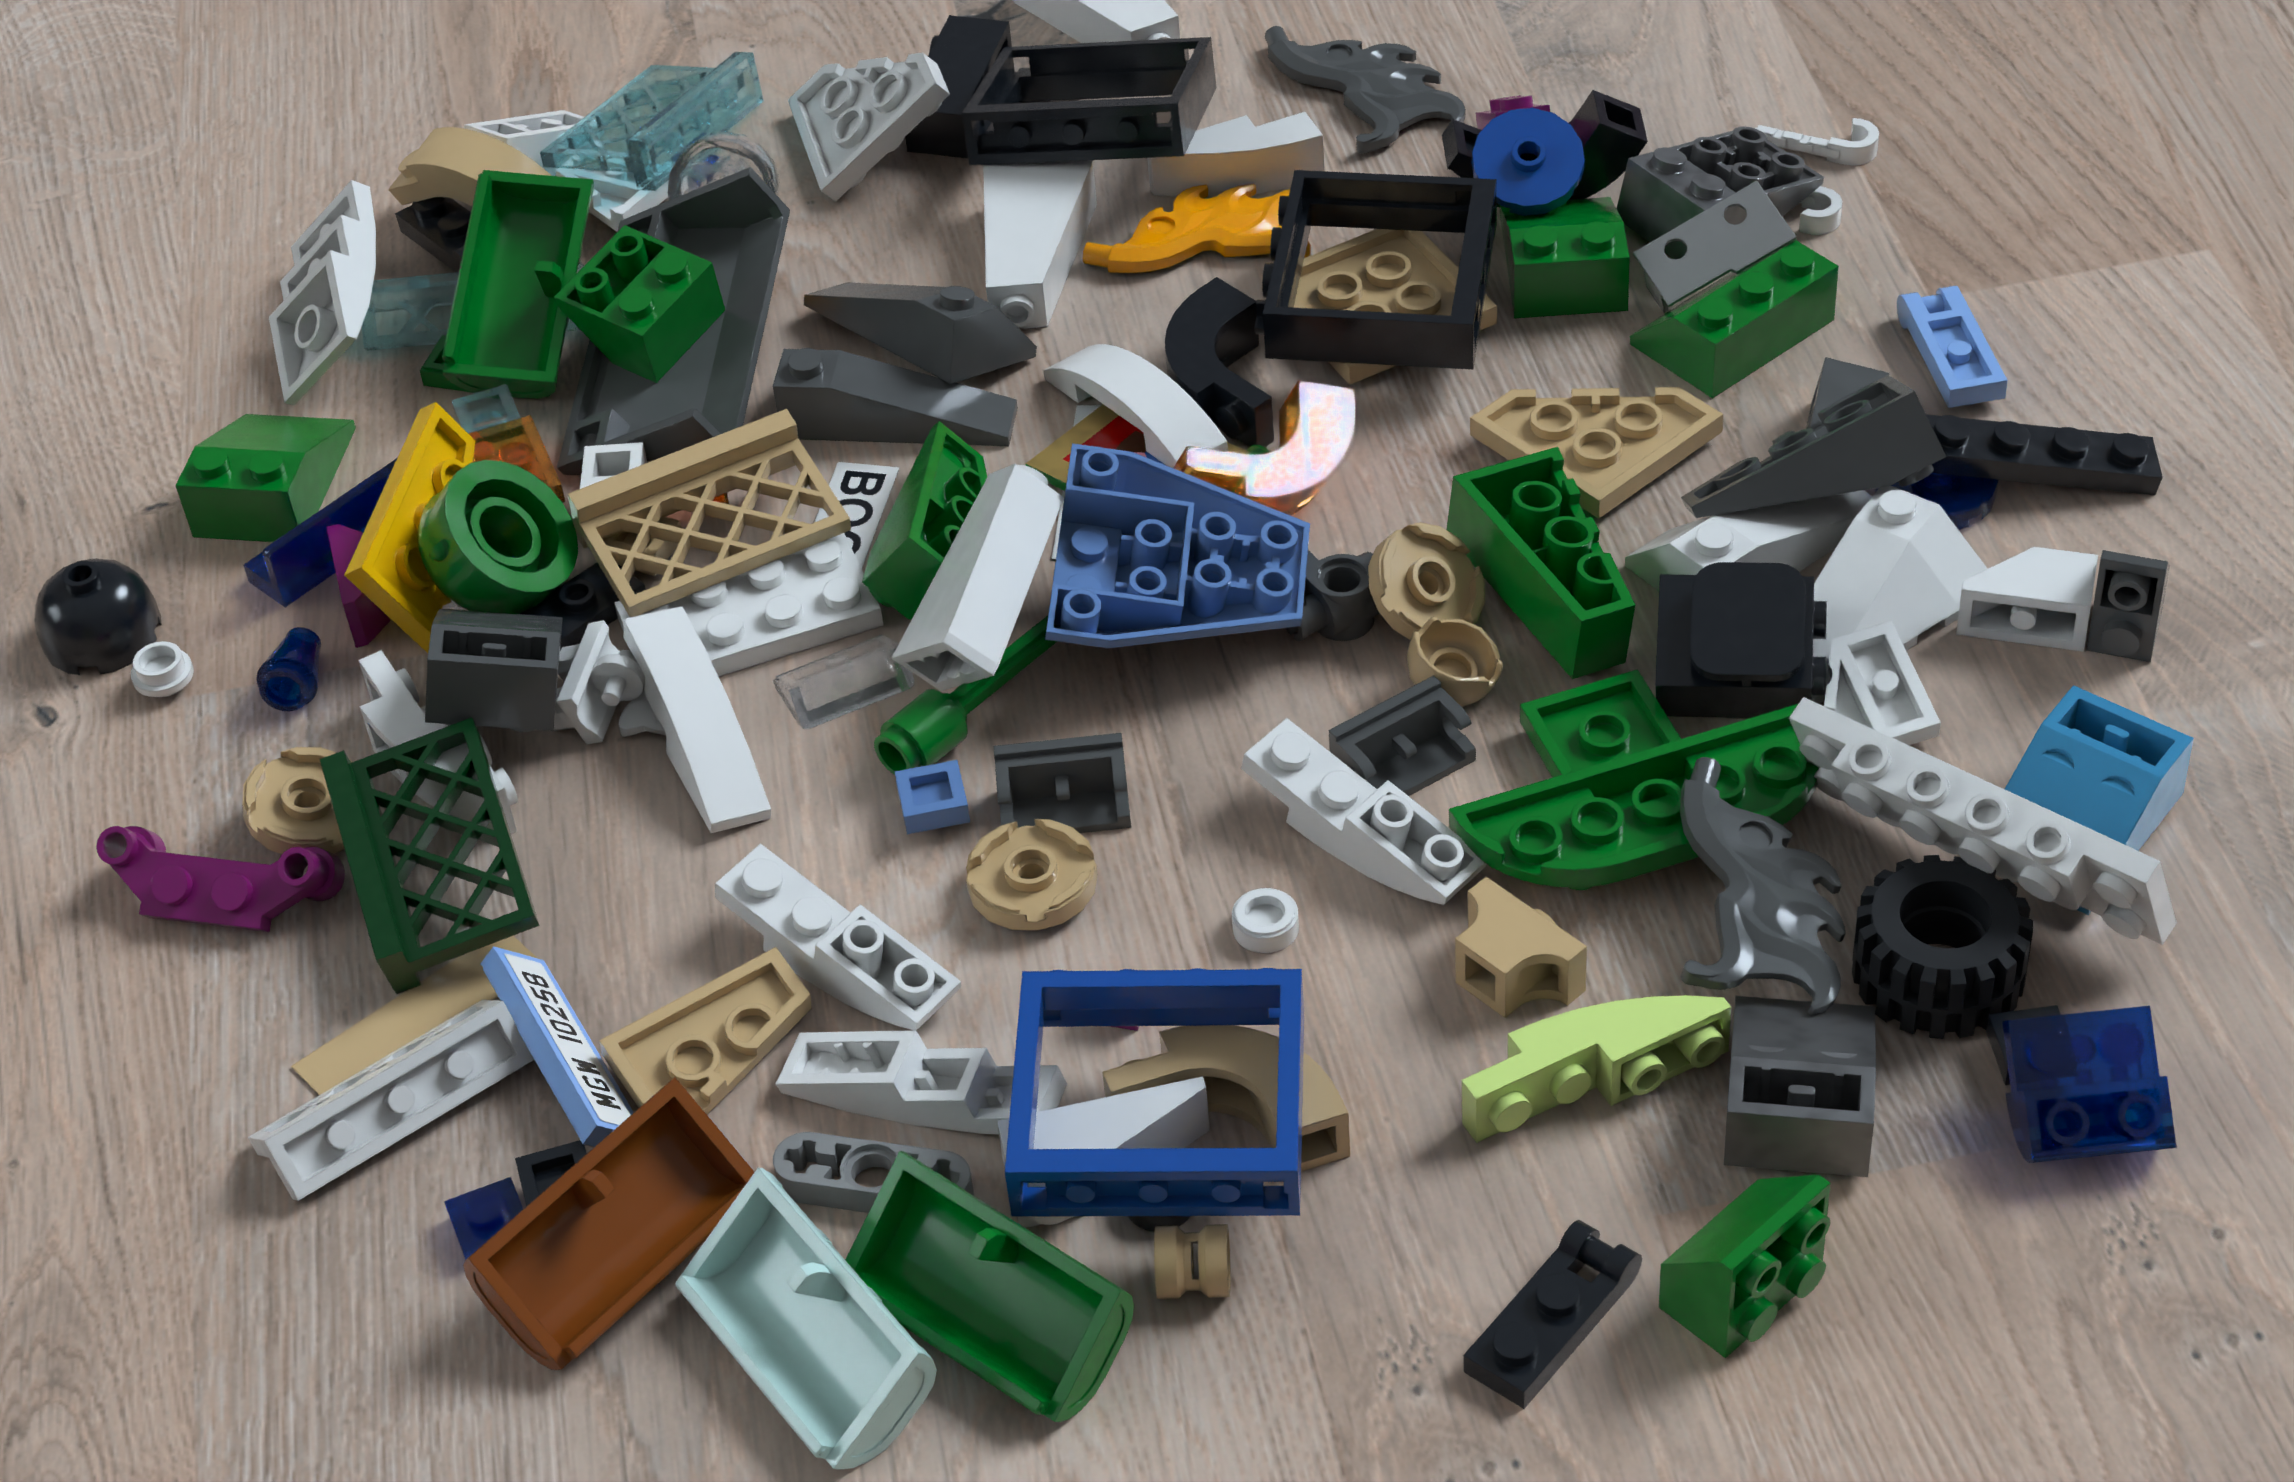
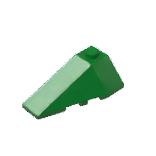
M940 421L931 428L870 551L862 583L868 587L872 596L879 603L886 607L895 608L908 620H912L987 479L983 456Z

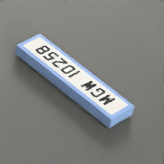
M493 946L480 963L484 973L499 999L505 1003L519 1034L582 1144L595 1147L634 1113L545 961Z

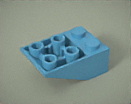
M2073 685L2040 725L2005 790L2139 851L2184 793L2194 738ZM2081 906L2077 909L2086 915H2089L2091 912Z

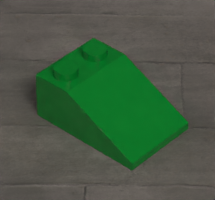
M1611 197L1570 199L1564 205L1546 214L1527 216L1510 213V208L1500 205V220L1514 319L1628 311L1630 256L1624 222Z
M245 414L196 445L175 485L193 538L304 544L355 432L354 420Z

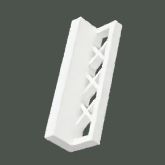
M481 1000L249 1136L248 1139L257 1155L270 1159L291 1198L299 1201L532 1062L534 1058L519 1034L505 1003L501 1000Z

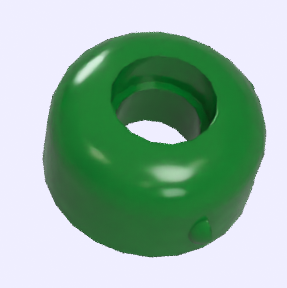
M482 460L469 463L457 471L449 479L442 491L434 495L423 509L417 529L421 558L432 581L445 596L468 611L520 614L531 609L550 596L568 579L575 568L578 556V539L575 527L562 501L549 486L534 474L519 466L503 461Z

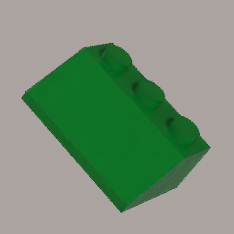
M1795 240L1738 274L1734 272L1727 274L1630 335V345L1713 399L1834 321L1839 266Z

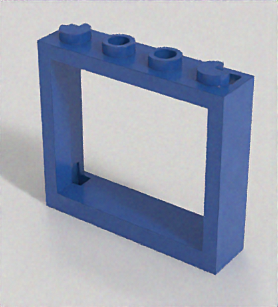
M1195 968L1190 970L1022 971L1005 1162V1178L1011 1217L1300 1216L1304 1055L1302 969L1207 970ZM1279 1025L1276 1148L1033 1149L1043 1027ZM1264 1182H1284V1186H1264ZM1028 1183H1045L1046 1187H1028Z

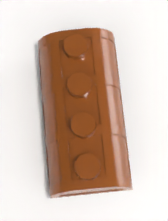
M674 1077L471 1254L463 1264L465 1276L482 1303L528 1355L551 1370H561L571 1360L583 1353L706 1241L752 1177L754 1171L677 1078Z

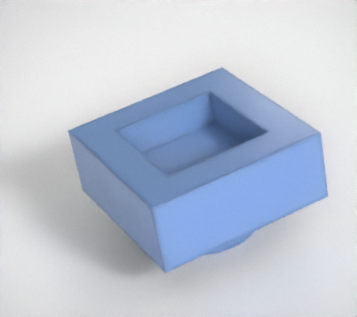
M958 760L895 771L897 790L907 834L970 823L968 803Z

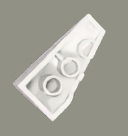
M1893 486L1880 487L1853 519L1814 582V601H1827L1826 639H1813V657H1826L1825 692L1831 639L1892 620L1907 651L1917 645L1919 634L1937 623L1945 628L1958 620L1963 580L1986 570L1987 567L1939 504ZM1812 695V701L1820 704L1825 701V695Z
M1861 490L1712 515L1669 529L1626 556L1625 567L1658 591L1660 574L1696 575L1705 566L1718 562L1783 563L1794 567L1800 572L1837 547L1853 519L1872 496Z

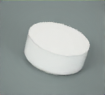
M1260 888L1245 893L1235 902L1232 909L1234 937L1242 947L1256 953H1273L1285 949L1294 942L1299 932V916L1296 902L1287 893L1272 888Z

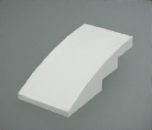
M353 180L343 188L291 246L294 266L280 281L283 302L269 316L284 403L293 406L357 339L369 308L376 269V227L370 187Z

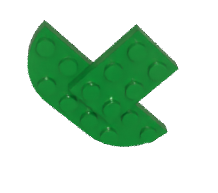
M1636 669L1520 704V723L1552 778L1450 808L1449 828L1460 836L1465 844L1485 864L1506 875L1539 885L1568 887L1579 891L1587 890L1593 886L1623 881L1699 857L1693 851L1683 832L1680 816L1681 789L1685 779L1690 780L1697 759L1709 757L1720 764L1721 771L1716 789L1720 791L1719 797L1733 807L1767 816L1781 825L1789 822L1810 800L1818 785L1817 778L1814 775L1819 767L1807 762L1806 757L1799 749L1800 743L1789 719L1798 704L1681 739L1642 675Z

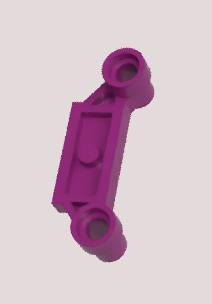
M120 826L109 827L100 834L96 845L97 853L101 860L110 864L112 869L141 901L139 915L155 919L270 932L273 918L304 898L312 901L331 899L340 891L345 880L344 865L339 857L319 847L290 848L280 856L278 861L271 865L166 853L165 844L159 835L138 826H128L125 828ZM308 865L307 872L305 873V875H303V874H304V870H305L306 866Z

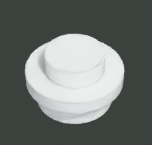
M166 641L154 642L140 649L134 656L131 680L135 689L142 695L148 697H168L179 692L190 682L193 677L194 668L188 654L180 650L176 644Z

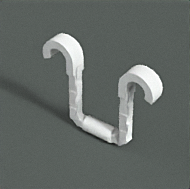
M1852 118L1851 141L1834 137L1827 140L1758 125L1755 128L1762 131L1766 135V139L1778 147L1827 157V161L1857 166L1866 164L1877 156L1879 131L1874 124L1864 119ZM1820 186L1801 201L1802 207L1807 209L1800 213L1799 231L1811 235H1822L1836 230L1840 225L1843 201L1840 195L1832 189Z

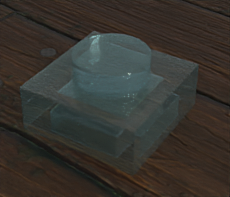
M507 384L451 400L458 424L476 441L474 450L496 446L504 441L525 436L521 417Z

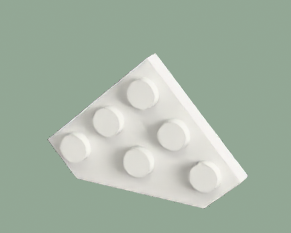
M924 53L908 54L904 62L894 63L888 57L859 60L855 68L845 69L838 63L822 66L788 99L821 192L836 202L850 188L860 184L866 173L887 153L896 150L904 140V137L925 117L934 114L950 93L938 64Z

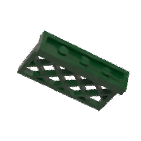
M472 717L354 762H350L344 750L320 759L375 959L396 995L421 985L418 975L419 971L540 926L481 737ZM467 743L469 753L456 773L434 766L443 751ZM395 769L409 772V775L395 796L375 790L372 778ZM475 772L478 780L472 779ZM426 778L447 785L433 809L411 802ZM463 791L484 798V802L471 822L448 815ZM380 806L386 808L383 815ZM402 814L424 821L410 845L389 839V834ZM490 821L494 830L487 828ZM440 827L462 834L448 859L425 851ZM478 840L497 846L500 849L486 872L464 865ZM395 856L401 858L398 863H396ZM416 864L439 871L424 896L406 890L403 887ZM506 871L509 880L502 878ZM455 877L478 885L463 909L440 902ZM494 890L515 897L518 910L493 920L479 915ZM409 906L416 908L412 915ZM431 914L454 921L445 938L422 947L420 946L418 935Z

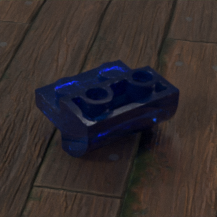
M2150 1006L2002 1022L2011 1092L2005 1093L2007 1108L2018 1149L2028 1163L2177 1148L2167 1076H2159Z

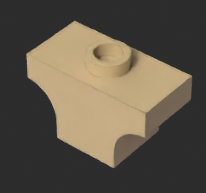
M1488 877L1483 878L1468 890V928L1455 938L1456 983L1504 1018L1508 1017L1524 1003L1536 999L1557 1000L1568 1006L1586 991L1587 946L1557 926L1547 913L1531 908Z

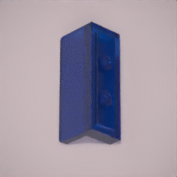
M397 458L265 547L263 552L245 563L243 566L249 583L286 608L335 574L327 527L340 524L364 533Z

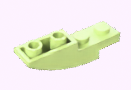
M1682 995L1634 998L1578 1008L1539 1020L1508 1033V1059L1462 1080V1125L1475 1142L1478 1143L1499 1132L1515 1130L1527 1119L1559 1104L1575 1102L1587 1091L1594 1088L1599 1090L1610 1106L1634 1095L1647 1094L1656 1089L1662 1082L1694 1067H1705L1718 1059L1721 1054L1729 1051L1731 1005L1724 997Z

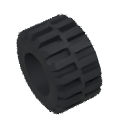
M1939 855L1924 856V861L1920 863H1915L1909 858L1896 863V872L1884 869L1874 877V886H1866L1860 899V906L1857 908L1852 958L1853 981L1855 984H1860L1859 996L1865 1005L1876 1004L1875 1015L1886 1023L1893 1019L1899 1021L1900 1030L1911 1034H1914L1917 1029L1929 1031V1038L1944 1039L1945 1033L1956 1032L1959 1038L1974 1036L1975 1027L1977 1026L1987 1030L1989 1014L2014 1011L2017 1007L2018 997L2023 996L2033 936V920L2029 919L2031 908L2026 898L2016 897L2018 887L2008 878L1996 879V870L1993 873H1986L1974 866L1968 865L1961 857L1954 856L1953 861H1942ZM1928 944H1941L1954 948H1939Z

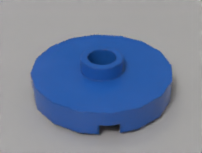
M1536 108L1510 110L1491 119L1478 134L1472 152L1473 177L1497 179V203L1503 207L1510 208V213L1522 216L1546 214L1564 205L1573 195L1574 189L1578 186L1579 181H1581L1584 171L1585 159L1582 141L1572 125L1555 113ZM1524 153H1531L1536 155L1537 158L1532 161H1525L1519 156Z

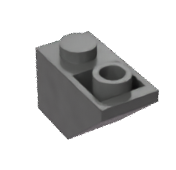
M2106 550L2102 551L2086 651L2151 662L2170 569L2168 561Z

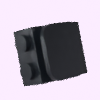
M1741 562L1713 563L1702 568L1696 575L1660 574L1655 691L1656 699L1665 714L1676 717L1752 718L1799 704L1803 697L1812 701V695H1825L1826 657H1813V639H1826L1827 601H1814V576H1802L1794 567L1783 563Z

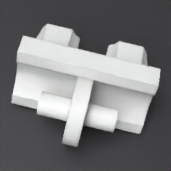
M604 620L588 623L580 644L562 647L560 651L558 675L564 684L562 687L557 688L554 731L575 728L587 745L603 742L618 703L638 698L645 687V675L630 650L619 651L611 643L608 636L609 627Z

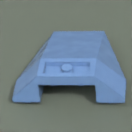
M1072 443L1045 640L1101 648H1116L1301 626L1310 523L1137 453Z

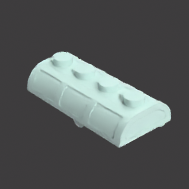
M758 1167L675 1284L816 1458L826 1459L833 1469L855 1468L871 1461L882 1453L900 1435L931 1391L937 1369L931 1356L923 1347L916 1343L890 1313L879 1296L858 1276L833 1247L832 1242L822 1230L814 1225L788 1195L776 1177L765 1169Z

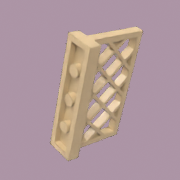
M787 409L568 493L571 517L577 538L584 549L589 547L629 617L641 615L851 530L850 517L798 439L797 424ZM795 465L801 473L795 486L767 479L768 476ZM734 489L748 491L741 507L713 501L714 497ZM760 494L788 500L781 517L753 510ZM800 503L822 508L829 516L812 524L793 520ZM681 510L693 512L686 529L658 522L661 517H666ZM705 516L733 522L727 537L721 538L698 532ZM745 525L773 531L769 541L757 546L738 542ZM631 532L638 534L630 551L608 546L603 541L620 533ZM651 537L678 544L671 560L643 554ZM691 547L719 553L714 563L702 568L683 564ZM635 569L663 575L659 585L637 594L634 593L629 585Z

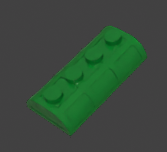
M483 170L478 175L442 354L444 360L442 373L451 383L474 393L524 399L548 397L556 391L558 370L569 318L556 305L554 296L577 274L589 206L594 190L593 179Z
M904 1151L898 1152L845 1259L865 1284L872 1288L879 1296L884 1306L904 1328L1036 1415H1044L1054 1422H1062L1072 1418L1094 1397L1106 1378L1126 1338L1133 1319L1134 1302L1131 1294Z

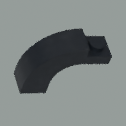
M1591 91L1581 108L1569 122L1582 141L1585 159L1581 181H1579L1569 200L1585 199L1606 188L1626 171L1628 158L1639 155L1648 142L1640 108L1598 91ZM1452 119L1442 134L1447 169L1452 170L1461 178H1474L1472 152L1477 136L1482 130ZM1524 153L1519 156L1525 161H1532L1537 158L1536 155L1531 153Z
M1216 277L1192 293L1178 307L1169 321L1165 335L1167 375L1193 398L1213 423L1227 436L1236 438L1248 447L1252 445L1266 447L1274 441L1272 396L1228 369L1235 361L1259 346V334H1255L1254 331L1257 318L1256 300Z

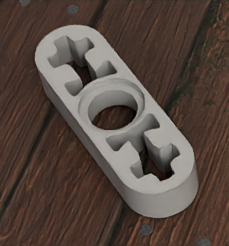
M801 1132L784 1139L777 1146L773 1155L776 1179L783 1185L784 1190L794 1202L869 1213L882 1185L863 1187L855 1182V1178L860 1172L871 1167H883L890 1171L899 1151H904L974 1195L968 1163L963 1157L950 1151L815 1132ZM807 1162L818 1163V1165H810L807 1168L806 1173H795V1171L804 1170V1168L807 1165ZM833 1176H841L839 1180H834Z

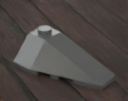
M847 282L804 295V306L949 384L1036 357L1037 346L998 307L975 296L974 291L966 287Z

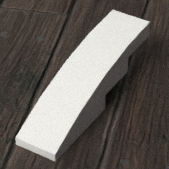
M683 606L624 619L623 638L645 675V697L666 732V754L710 833L771 819V807L734 710L709 655Z
M916 1030L799 1033L777 1079L776 1086L783 1094L855 1114L914 1126L999 1135L997 1120L1010 1117L1014 1066H997L987 1048L927 1049ZM1040 1065L1036 1112L1058 1108L1067 1082L1057 1065Z

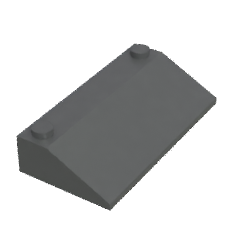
M751 167L620 221L618 231L626 225L712 262L725 311L658 383H654L612 364L589 340L557 469L563 475H581L584 446L643 442L648 463L743 426L790 209Z

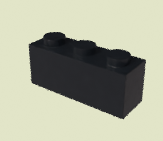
M949 15L940 34L932 38L928 57L938 64L950 95L943 100L941 106L934 114L925 117L905 136L907 152L968 159L962 112L1004 47H1012L1009 21Z

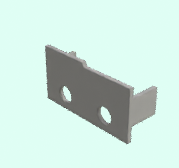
M1755 181L1633 252V255L1644 270L1647 289L1663 313L1669 310L1668 307L1731 271L1738 274L1795 241L1797 238L1759 182ZM1734 206L1743 208L1747 213L1746 219L1737 225L1728 223L1724 218L1725 212ZM1670 242H1683L1687 247L1686 254L1680 259L1667 257L1664 251Z

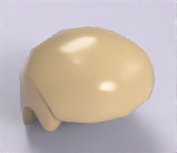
M1436 617L1429 618L1418 632H1413L1407 652V663L1411 681L1416 685L1434 675L1441 682V687L1461 707L1473 704L1484 698L1498 682L1503 669L1497 645L1482 627L1462 619L1439 620Z

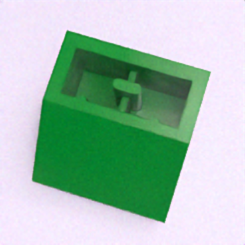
M626 225L554 296L556 305L612 364L654 383H658L725 311L712 262Z
M1820 1175L1756 1180L1661 1263L1659 1308L1724 1358H1727L1746 1340L1754 1342L1760 1339L1773 1324L1777 1312L1794 1296L1804 1298L1810 1294L1824 1275L1826 1263L1823 1261L1825 1235L1830 1227V1218L1827 1215L1831 1183Z

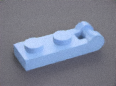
M1958 286L1938 288L1936 295L1921 297L1918 292L1898 296L1897 314L1899 322L1903 329L1909 330L1948 408L2005 399L2008 380Z

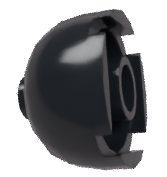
M96 558L77 561L63 567L45 582L35 604L34 621L42 650L52 666L74 675H80L78 667L88 668L97 666L100 674H106L133 664L134 656L140 649L156 642L157 637L154 630L158 623L161 625V614L154 596L140 574L116 560Z

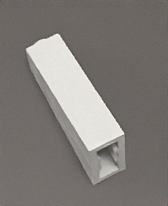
M1012 0L1015 4L1080 43L1180 38L1178 15L1165 0Z
M1093 160L983 165L987 301L998 307L1019 329L1047 327L1097 206Z
M1015 463L988 475L891 658L940 691L960 686L963 683H971L994 676L1001 662L1064 499L1062 495L1047 486L1048 480L1042 473L1029 466L1017 465Z

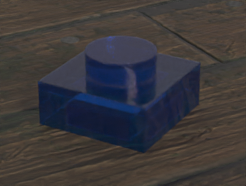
M511 1177L444 1201L465 1260L523 1210Z

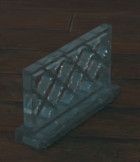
M734 52L716 68L666 65L649 66L540 152L543 167L633 172L637 189L656 191L764 101L753 52Z

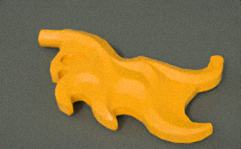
M1254 183L1236 186L1225 190L1218 196L1204 199L1208 196L1207 184L1190 187L1177 195L1173 203V211L1165 212L1163 207H1157L1146 214L1140 220L1132 238L1124 244L1117 243L1114 246L1087 242L1083 250V263L1106 267L1110 273H1141L1171 267L1202 251H1217L1224 257L1270 254L1273 227L1282 228V226H1279L1278 221L1280 196H1289L1290 190H1284L1269 197L1250 198L1256 194V185ZM1309 241L1307 243L1304 258L1311 256V245Z

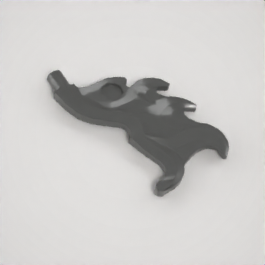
M1273 26L1265 33V40L1268 44V58L1282 73L1303 84L1343 92L1344 105L1373 127L1374 131L1371 134H1360L1356 137V150L1358 153L1366 154L1390 145L1398 138L1400 130L1424 119L1444 118L1464 123L1466 109L1464 103L1457 96L1449 92L1435 90L1424 84L1425 82L1441 84V73L1425 65L1402 62H1414L1416 60V51L1405 45L1383 43L1362 49V41L1336 40L1313 46L1298 45L1295 41H1289L1284 29L1280 26Z
M1701 757L1695 762L1690 780L1685 779L1681 789L1680 816L1683 832L1693 851L1722 880L1726 888L1725 891L1718 894L1714 904L1721 958L1717 963L1709 966L1694 960L1687 961L1681 974V980L1687 985L1716 990L1735 988L1746 979L1786 980L1801 986L1812 997V1004L1808 1010L1811 1016L1825 1012L1834 1005L1841 988V976L1836 963L1823 950L1817 933L1826 930L1838 942H1842L1846 930L1840 914L1830 902L1819 895L1814 885L1820 883L1832 894L1839 893L1842 884L1838 874L1829 862L1817 854L1803 849L1787 848L1793 834L1783 825L1767 816L1733 807L1719 797L1720 791L1716 789L1721 766L1712 758Z

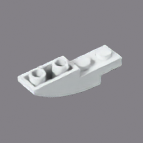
M382 650L359 660L371 702L360 706L375 753L448 726L441 723L425 722L426 705L419 707L417 704L420 701L419 695L409 673L405 668L395 671ZM481 737V741L490 766L492 765V759L488 751V748L483 738ZM467 743L443 751L434 766L456 773L469 753ZM490 767L510 833H515L517 830L510 806L518 803L516 791L503 768L493 771ZM400 769L390 771L402 784L409 775V772ZM475 772L472 779L478 780ZM426 778L416 792V795L434 807L447 785ZM463 791L448 815L471 822L484 802V798ZM490 821L487 828L494 830Z
M1288 718L1283 720L1244 754L1241 769L1289 807L1286 823L1334 857L1367 877L1392 889L1422 900L1444 905L1487 865L1474 854L1460 836L1389 780L1376 789Z
M761 843L715 883V898L764 936L763 950L765 952L777 947L795 974L844 1004L869 1016L896 1026L917 1030L961 988V981L861 904L852 912H849Z

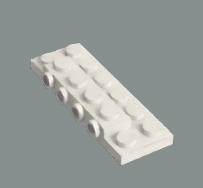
M1805 697L1802 698L1789 717L1800 743L1799 749L1801 753L1806 757L1807 762L1819 767L1814 775L1817 778V787L1828 796L1844 801L1858 813L1870 818L1878 817L1891 826L1901 827L1909 836L1923 844L1936 845L1948 853L1959 854L1969 865L1986 873H1993L1996 870V875L2003 879L2008 878L2011 882H2018L2027 892L2041 900L2055 902L2069 910H2077L2081 906L2102 916V919L2110 928L2125 937L2138 939L2142 935L2163 945L2177 922L2159 860Z

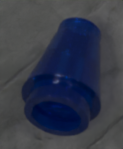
M303 627L291 629L259 668L256 676L259 692L262 699L272 708L280 711H295L311 702L316 696L321 640L315 632Z

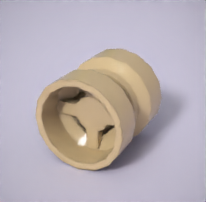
M1228 1224L1205 1225L1200 1232L1185 1233L1178 1226H1155L1154 1269L1157 1299H1178L1186 1291H1202L1208 1298L1230 1297L1231 1267ZM1193 1244H1198L1199 1279H1194Z

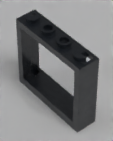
M1211 37L1004 47L962 112L969 165L1184 156L1217 88ZM1188 49H1195L1191 58L1189 59ZM1029 57L1030 68H1020L1018 72H1015L1013 58ZM1146 96H1168V97H1146ZM1124 97H1146V98H1124ZM1102 98H1124V99H1102ZM1080 99H1102V100H1080ZM1058 100H1080V101H1058ZM1036 101H1058V102H1036ZM1171 112L1169 123H1158L1156 113Z
M1294 170L1289 196H1280L1278 221L1279 226H1282V228L1273 227L1270 255L1271 261L1274 263H1265L1262 292L1266 300L1256 301L1257 318L1254 331L1255 334L1264 335L1265 358L1473 370L1497 226V179ZM1311 226L1465 233L1451 316L1294 308Z

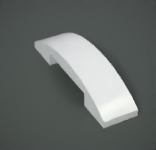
M1096 344L1088 346L1043 370L1044 379L1077 403L1092 396L1144 432L1146 451L1171 468L1188 473L1228 451L1227 440L1193 398L1163 371L1128 350L1107 344Z

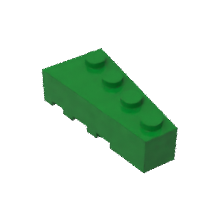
M1554 447L1453 476L1446 530L1462 540L1471 551L1466 556L1470 559L1475 568L1477 566L1480 567L1486 581L1571 679L1626 663L1636 605L1611 554L1604 553L1598 542L1600 531L1593 517L1586 518L1581 508V493L1574 479H1567L1563 471L1564 458L1559 448Z

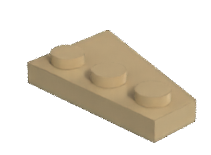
M774 947L599 1040L601 1053L638 1108L676 1077L708 1115L812 1009L811 995L777 947Z

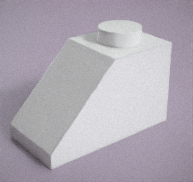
M2032 547L1963 580L1956 635L2084 652L2098 555Z

